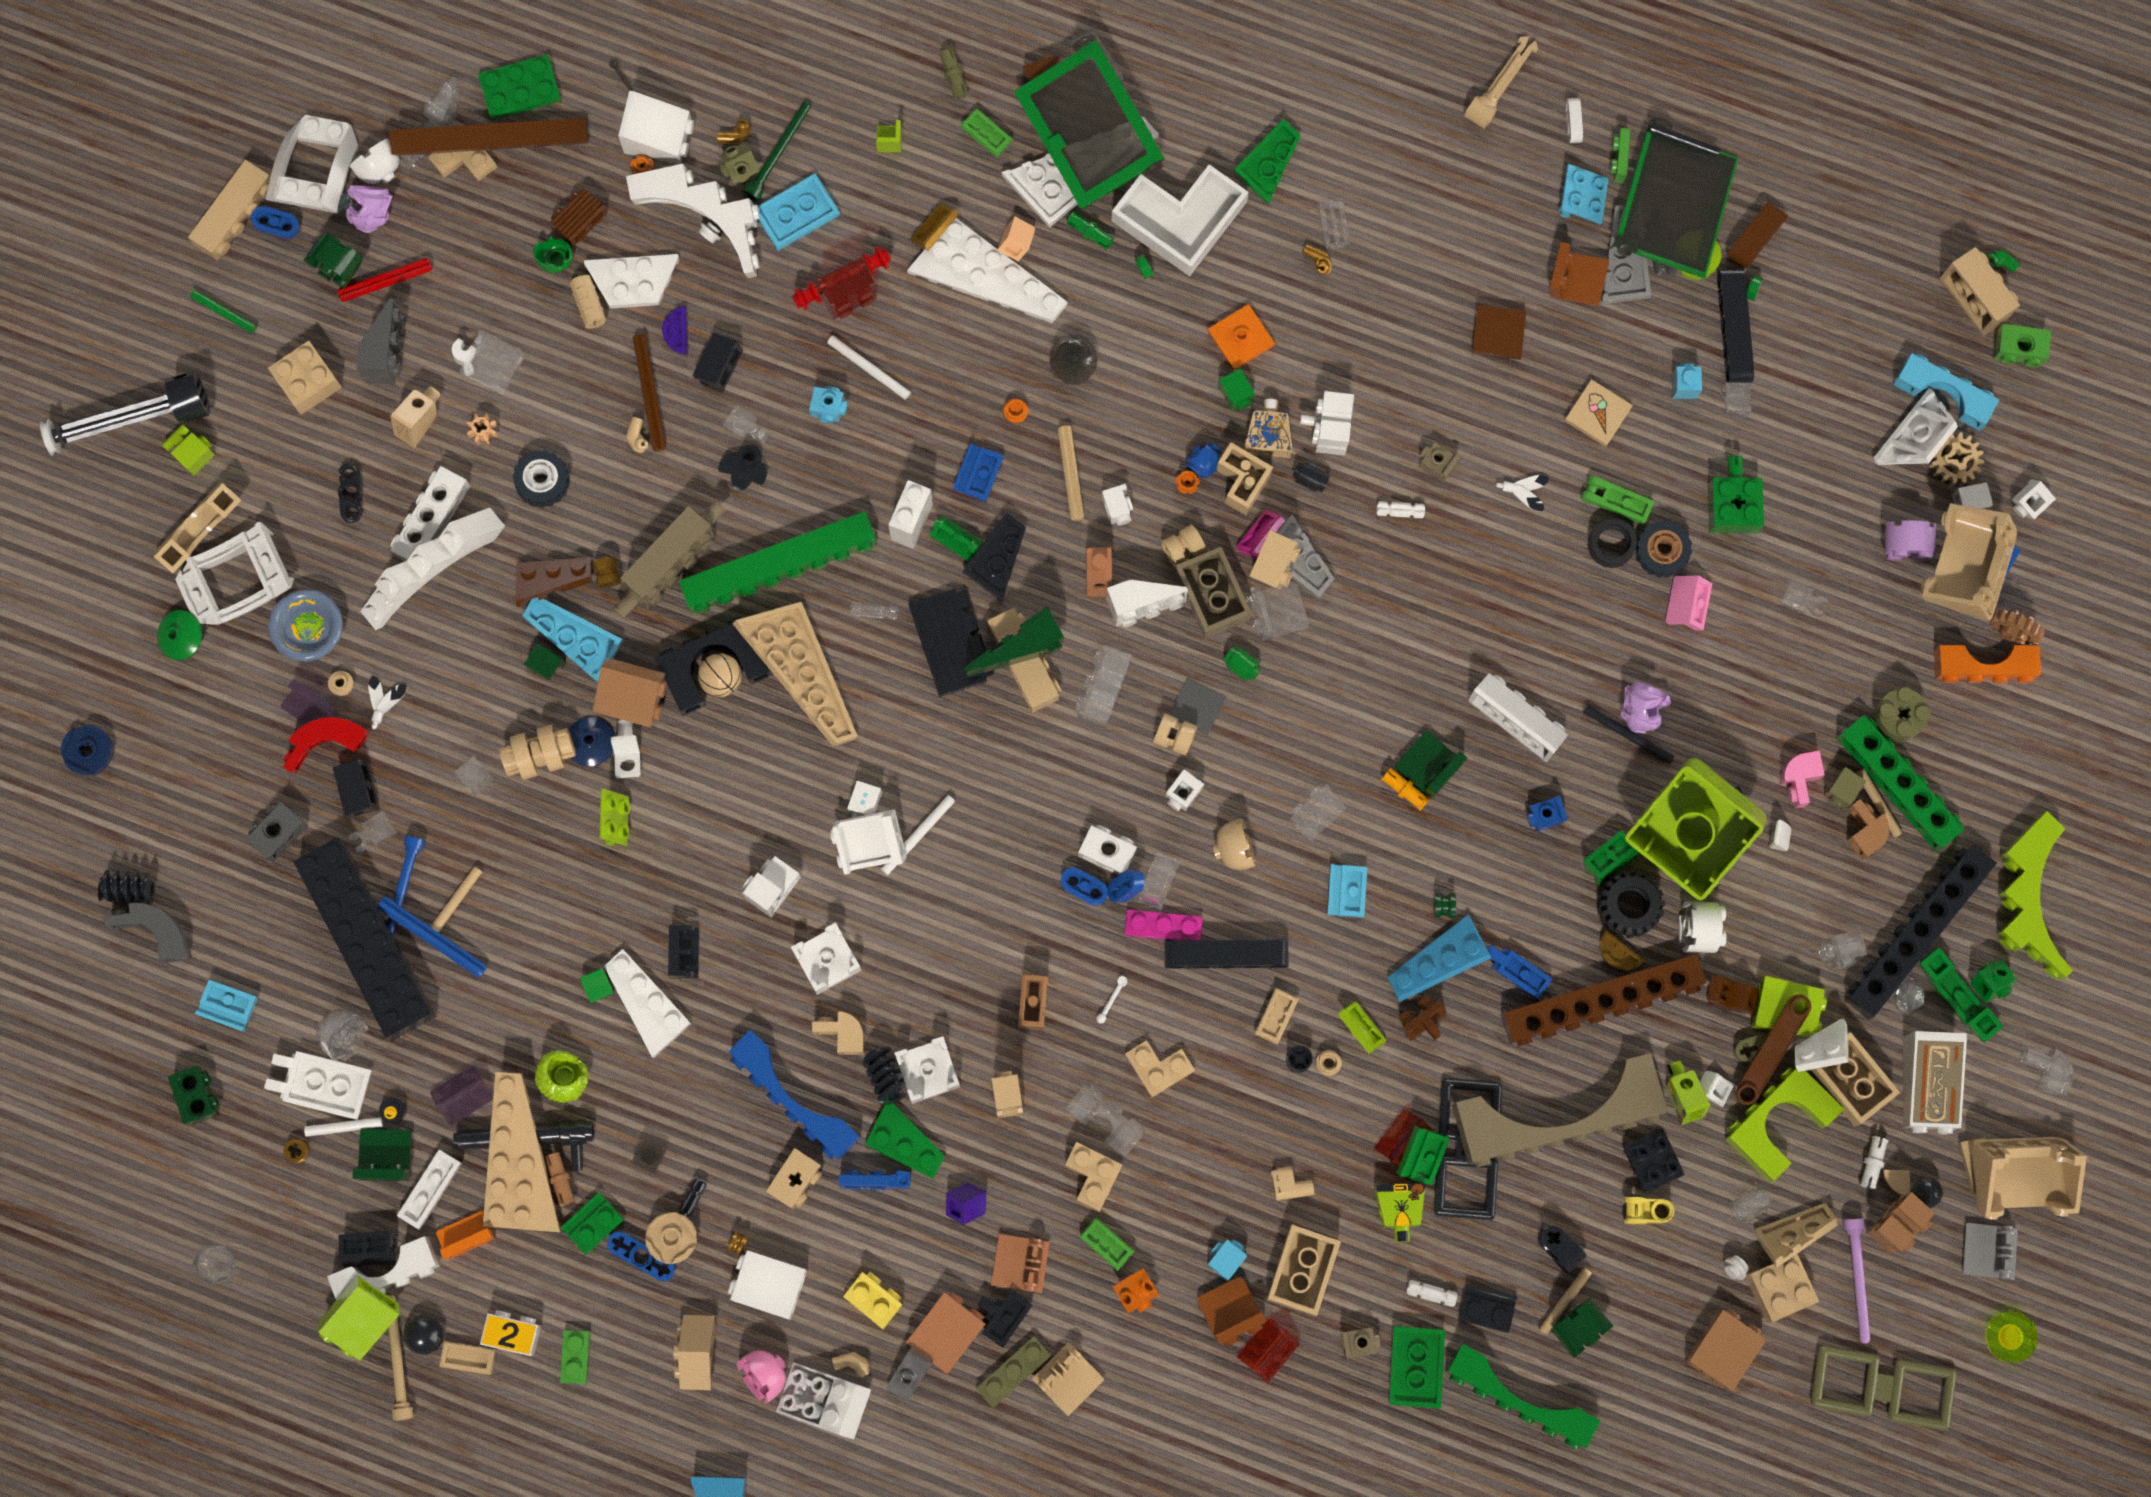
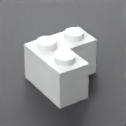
M776 856L772 860L768 859L760 869L762 874L757 873L755 877L751 875L743 885V889H745L743 895L746 900L771 918L801 878L797 871Z

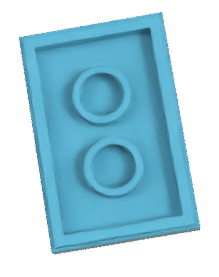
M815 173L758 206L760 213L758 221L777 251L840 216L838 208Z

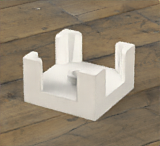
M836 922L826 927L824 933L804 944L801 941L791 947L817 995L861 971L860 965L852 954Z
M943 1036L931 1040V1043L908 1051L904 1049L895 1052L912 1104L960 1088Z

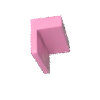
M1699 575L1675 576L1665 622L1669 625L1684 624L1695 631L1704 630L1713 583Z

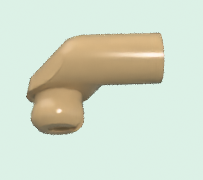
M632 417L626 434V440L634 451L642 453L648 448V441L640 433L644 421L640 418Z
M855 1352L832 1358L835 1370L850 1367L857 1372L859 1377H865L870 1372L868 1360Z

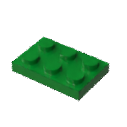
M548 54L478 73L491 121L561 102Z
M1393 1326L1388 1405L1441 1409L1445 1330Z

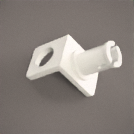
M621 719L617 721L618 736L611 737V744L615 754L616 778L639 777L641 775L640 749L637 738L633 735V723ZM631 760L635 763V766L631 771H624L621 769L622 762Z

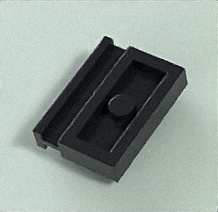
M1467 1283L1458 1321L1509 1333L1517 1296Z

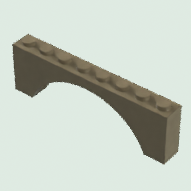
M1651 1053L1622 1061L1616 1082L1603 1103L1590 1115L1569 1125L1547 1128L1524 1125L1494 1110L1481 1096L1456 1102L1452 1105L1468 1165L1476 1163V1167L1492 1164L1491 1159L1500 1157L1501 1161L1515 1158V1153L1525 1151V1155L1540 1151L1539 1146L1549 1144L1550 1149L1565 1145L1564 1140L1573 1138L1574 1142L1589 1139L1588 1134L1597 1132L1598 1136L1613 1133L1612 1128L1622 1126L1623 1130L1637 1126V1121L1645 1119L1647 1124L1662 1120L1661 1115L1668 1113Z

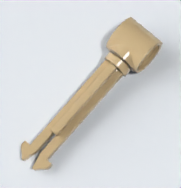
M1529 36L1518 39L1517 42L1520 45L1487 92L1482 96L1474 98L1464 117L1481 128L1486 129L1497 112V101L1531 52H1537L1536 41L1530 44L1521 56L1520 54L1526 47Z

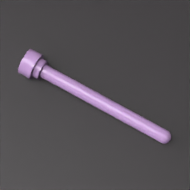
M1864 1218L1843 1220L1844 1230H1847V1235H1850L1860 1341L1867 1344L1870 1341V1330L1860 1234H1863L1862 1229H1865Z

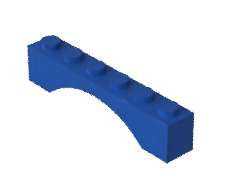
M751 1030L729 1050L733 1056L730 1061L740 1071L745 1067L751 1073L748 1078L758 1088L763 1085L769 1091L766 1096L776 1106L781 1103L787 1109L784 1114L794 1124L797 1121L801 1122L805 1126L802 1132L812 1141L817 1138L824 1145L821 1150L830 1159L835 1156L840 1160L861 1139L841 1118H831L815 1114L791 1099L776 1077L769 1047Z

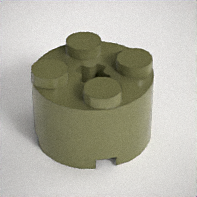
M1907 687L1895 689L1886 694L1875 705L1873 711V720L1879 727L1878 731L1883 737H1888L1892 742H1907L1926 727L1930 717V710L1925 699L1919 693ZM1900 712L1903 714L1901 719L1897 716Z

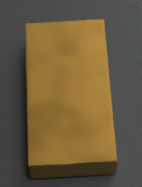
M940 203L911 237V242L929 251L959 214L955 209Z

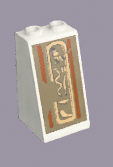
M1915 1031L1903 1037L1904 1128H1912V1133H1927V1129H1937V1134H1953V1130L1961 1128L1967 1033Z

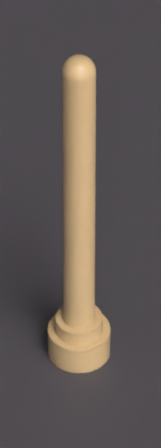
M388 1295L390 1298L396 1301L394 1295ZM397 1317L388 1327L396 1404L394 1405V1410H392L393 1421L414 1418L413 1407H410V1403H407Z

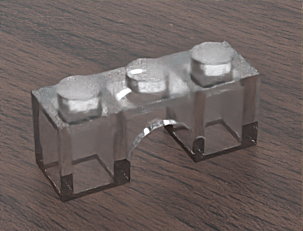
M1084 1085L1067 1105L1065 1111L1084 1127L1094 1117L1102 1116L1107 1118L1112 1125V1132L1105 1140V1144L1125 1159L1144 1136V1133L1141 1131L1143 1126L1133 1118L1128 1121L1121 1115L1123 1110L1112 1101L1110 1104L1105 1102L1101 1098L1103 1093L1096 1087L1091 1085L1088 1088Z

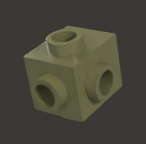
M745 142L738 146L728 147L724 153L719 155L722 161L719 168L725 178L729 177L734 184L745 182L751 175L760 172L755 158Z

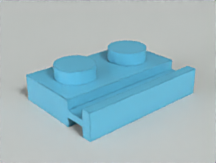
M1330 865L1328 916L1364 918L1367 867Z
M208 980L195 1014L245 1032V1027L250 1020L258 997Z

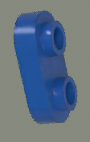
M260 206L251 214V222L259 232L283 239H292L300 231L299 221L290 213L267 206ZM264 218H269L266 224L261 223ZM287 225H292L289 231L284 230Z
M1069 868L1063 872L1061 886L1064 891L1091 906H1099L1106 901L1108 889L1102 881L1078 868ZM1072 877L1078 880V884L1075 886L1070 885L1068 882ZM1092 890H1098L1100 896L1093 898L1090 894Z

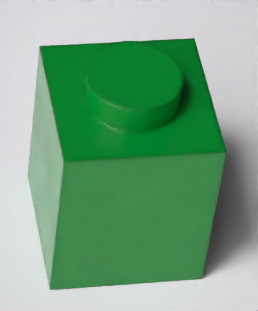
M1241 368L1219 379L1218 388L1232 411L1236 409L1241 411L1252 405L1251 401L1254 400L1255 392Z

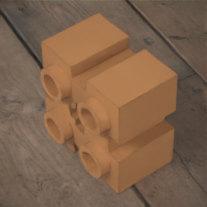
M1912 1192L1906 1193V1195L1902 1194L1894 1200L1886 1209V1212L1878 1218L1866 1233L1889 1254L1901 1253L1903 1250L1907 1252L1916 1242L1914 1235L1920 1231L1922 1233L1931 1226L1933 1223L1931 1218L1935 1213Z

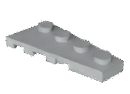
M1638 203L1628 239L1645 245L1640 203ZM1624 205L1615 206L1608 256L1609 267L1605 280L1602 305L1651 298L1647 258L1613 247Z

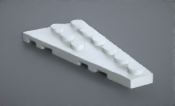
M1142 117L1153 138L1156 140L1159 137V133ZM1127 122L1107 133H1100L1084 142L1079 141L1063 148L1062 152L1086 192L1114 175L1145 148L1130 122ZM1046 154L1045 157L1036 161L1026 162L1021 167L1002 172V177L1049 228L1078 205L1050 154Z
M957 218L930 250L924 249L907 270V273L910 275L924 277L928 281L950 286L954 290L986 301L990 300L999 303L1006 308L1017 309L1027 315L1050 323L1056 320L1068 303Z

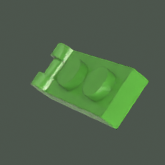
M1589 477L1587 481L1588 488L1586 491H1583L1580 498L1583 502L1594 504L1643 526L1645 525L1655 501L1601 478ZM1597 489L1605 491L1602 497L1596 495Z

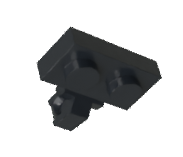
M1012 1290L1003 1302L997 1299L993 1303L983 1296L977 1305L988 1312L985 1318L990 1322L982 1334L1004 1348L1033 1305Z

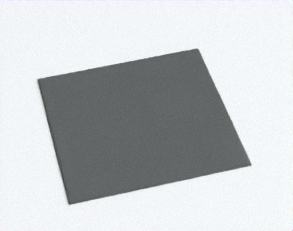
M1187 678L1169 715L1178 718V721L1181 723L1186 721L1198 726V731L1208 735L1226 696Z

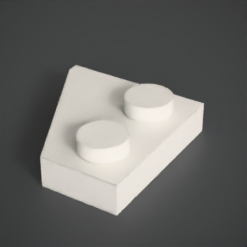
M1845 1019L1836 1021L1795 1046V1066L1798 1072L1848 1062V1034Z

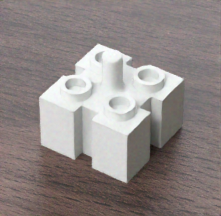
M1324 391L1323 399L1318 398L1315 416L1301 415V425L1315 426L1312 444H1316V452L1345 456L1349 444L1354 394Z

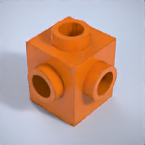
M1144 1268L1112 1286L1127 1313L1136 1309L1141 1313L1153 1306L1151 1300L1159 1296Z

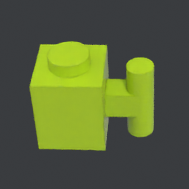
M182 424L161 445L168 452L176 445L177 447L171 454L194 476L215 455L209 449L212 444L202 435L197 438L191 432L184 439L183 437L189 430Z

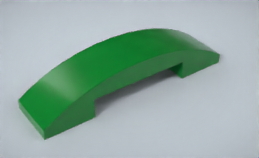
M1940 947L1936 948L1919 963L1926 977L1941 998L1983 1043L2004 1027L1988 1007L1982 1005L1954 970L1955 966Z

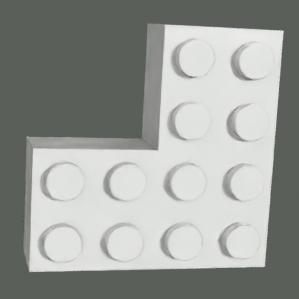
M1208 165L1183 199L1179 201L1140 174L1112 210L1111 221L1185 274L1191 276L1247 203L1248 191L1211 165Z

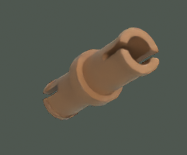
M560 1152L544 1157L551 1176L549 1180L550 1185H554L559 1206L562 1207L574 1203L575 1198L568 1182L570 1180L569 1174L565 1172Z

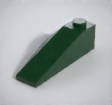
M1045 607L1019 625L1021 628L1016 635H1006L1002 638L1001 642L997 645L998 649L995 651L993 648L988 649L964 668L965 675L971 677L1038 658L1047 653L1052 655L1063 647L1064 635L1048 607Z

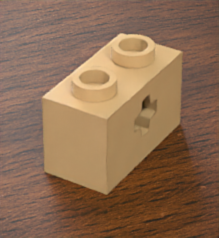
M794 1148L766 1192L793 1210L796 1206L800 1208L808 1196L805 1192L809 1185L815 1186L820 1179L822 1172L819 1170L822 1166ZM798 1174H801L800 1180L802 1184L800 1186L795 1184L792 1187L793 1182L790 1180V1177L792 1175L797 1177Z

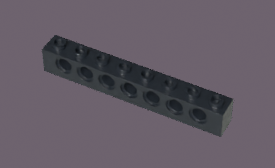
M1972 844L1967 848L1963 846L1956 853L1954 859L1957 861L1952 867L1946 866L1938 876L1941 881L1937 886L1932 884L1923 895L1926 899L1921 906L1917 903L1908 913V916L1911 918L1906 924L1901 923L1895 929L1893 941L1890 944L1886 942L1879 949L1877 954L1880 957L1875 963L1870 961L1862 971L1864 977L1860 982L1855 980L1846 992L1849 995L1844 1001L1868 1020L1876 1016L1997 864L1996 861L1976 845ZM1961 867L1968 869L1970 873L1969 879L1961 876ZM1945 886H1950L1954 890L1955 895L1953 898L1945 894ZM1930 905H1934L1939 909L1938 917L1931 915L1929 911ZM1915 924H1919L1923 927V936H1918L1915 933ZM1900 943L1908 947L1909 953L1907 956L1900 953L1898 948ZM1885 962L1892 965V975L1885 973L1883 969ZM1869 982H1874L1877 985V994H1872L1868 990Z

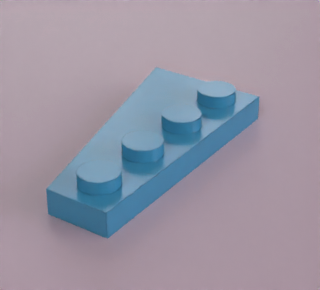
M1468 914L1387 978L1400 1002L1491 959V956Z

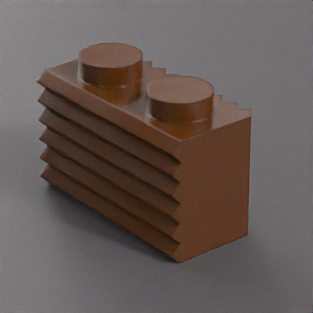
M585 188L580 192L575 191L569 197V203L563 209L558 208L551 216L550 224L552 229L572 247H575L607 215L604 205Z

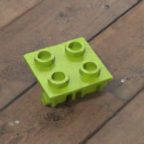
M601 789L599 839L605 841L606 846H615V844L627 846L630 834L628 827L629 797L610 790Z

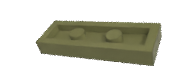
M1032 1337L976 1389L994 1408L1051 1355L1035 1337Z

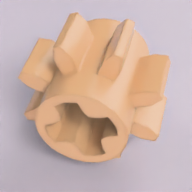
M474 414L475 419L472 422H467V425L472 429L467 432L469 438L476 436L475 443L477 445L481 441H486L489 445V440L492 436H498L493 430L498 425L495 421L489 422L490 417L488 414H485L484 417H478L477 414ZM484 426H486V430H481L480 433L478 432V428L483 429Z

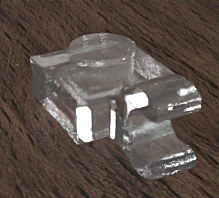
M737 405L723 424L724 429L743 440L749 434L755 440L764 444L769 437L766 434L767 431L755 425L758 421L757 417Z

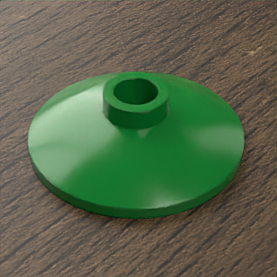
M183 610L167 614L160 622L157 631L159 647L167 657L174 660H185L193 656L199 649L202 641V628L198 619L190 612Z

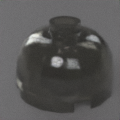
M1069 334L1061 337L1055 342L1050 351L1049 365L1055 377L1057 376L1065 384L1078 385L1090 379L1097 369L1098 355L1095 346L1088 338L1081 335Z

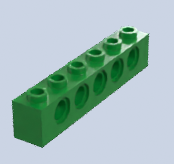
M1863 715L1840 734L1837 740L1858 764L1866 770L1871 779L1933 850L1938 852L1965 830L1961 826L1962 821L1956 814H1951L1946 809V804L1939 795L1932 793L1928 788L1929 784L1925 778L1917 775L1911 769L1910 761L1897 753L1894 743L1888 737H1883L1878 731L1879 727L1876 722ZM1865 738L1873 742V749L1865 747L1863 742ZM1881 757L1889 760L1890 768H1884L1881 765ZM1898 776L1905 778L1907 781L1906 788L1899 786L1897 783ZM1915 795L1920 796L1923 799V807H1919L1915 804ZM1931 815L1939 817L1940 826H1936L1931 822Z

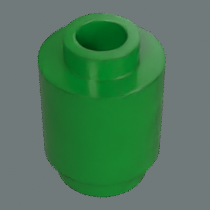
M1234 646L1223 660L1227 664L1226 667L1244 682L1247 680L1253 681L1261 671L1258 668L1260 662L1243 648L1239 649Z

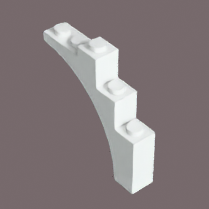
M684 164L626 176L630 199L635 205L647 203L674 204L692 209L707 217L720 227L731 240L739 255L744 274L748 278L758 276L756 269L760 268L757 254H753L752 245H755L753 231H749L751 228L758 227L757 219H760V213L757 204L753 205L749 198L724 204V202H727L724 187L721 188L716 181L691 186L694 184L693 174Z
M491 508L450 522L439 538L418 545L407 561L385 569L375 583L377 589L360 612L375 630L382 628L399 607L418 589L460 558L493 542L505 525Z

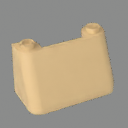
M1950 503L1948 511H1945L1942 516L1941 523L1942 526H1945L1947 535L1934 577H1928L1927 581L1924 580L1922 582L1920 594L1927 602L1990 621L1997 605L2017 536L2016 526L2009 513Z
M2056 1137L1984 1139L1973 1142L1972 1158L1977 1208L1984 1218L1995 1220L1999 1216L2004 1215L2005 1208L2046 1206L2053 1211L2054 1215L2062 1217L2068 1216V1214L2079 1213L2087 1155L2071 1143Z

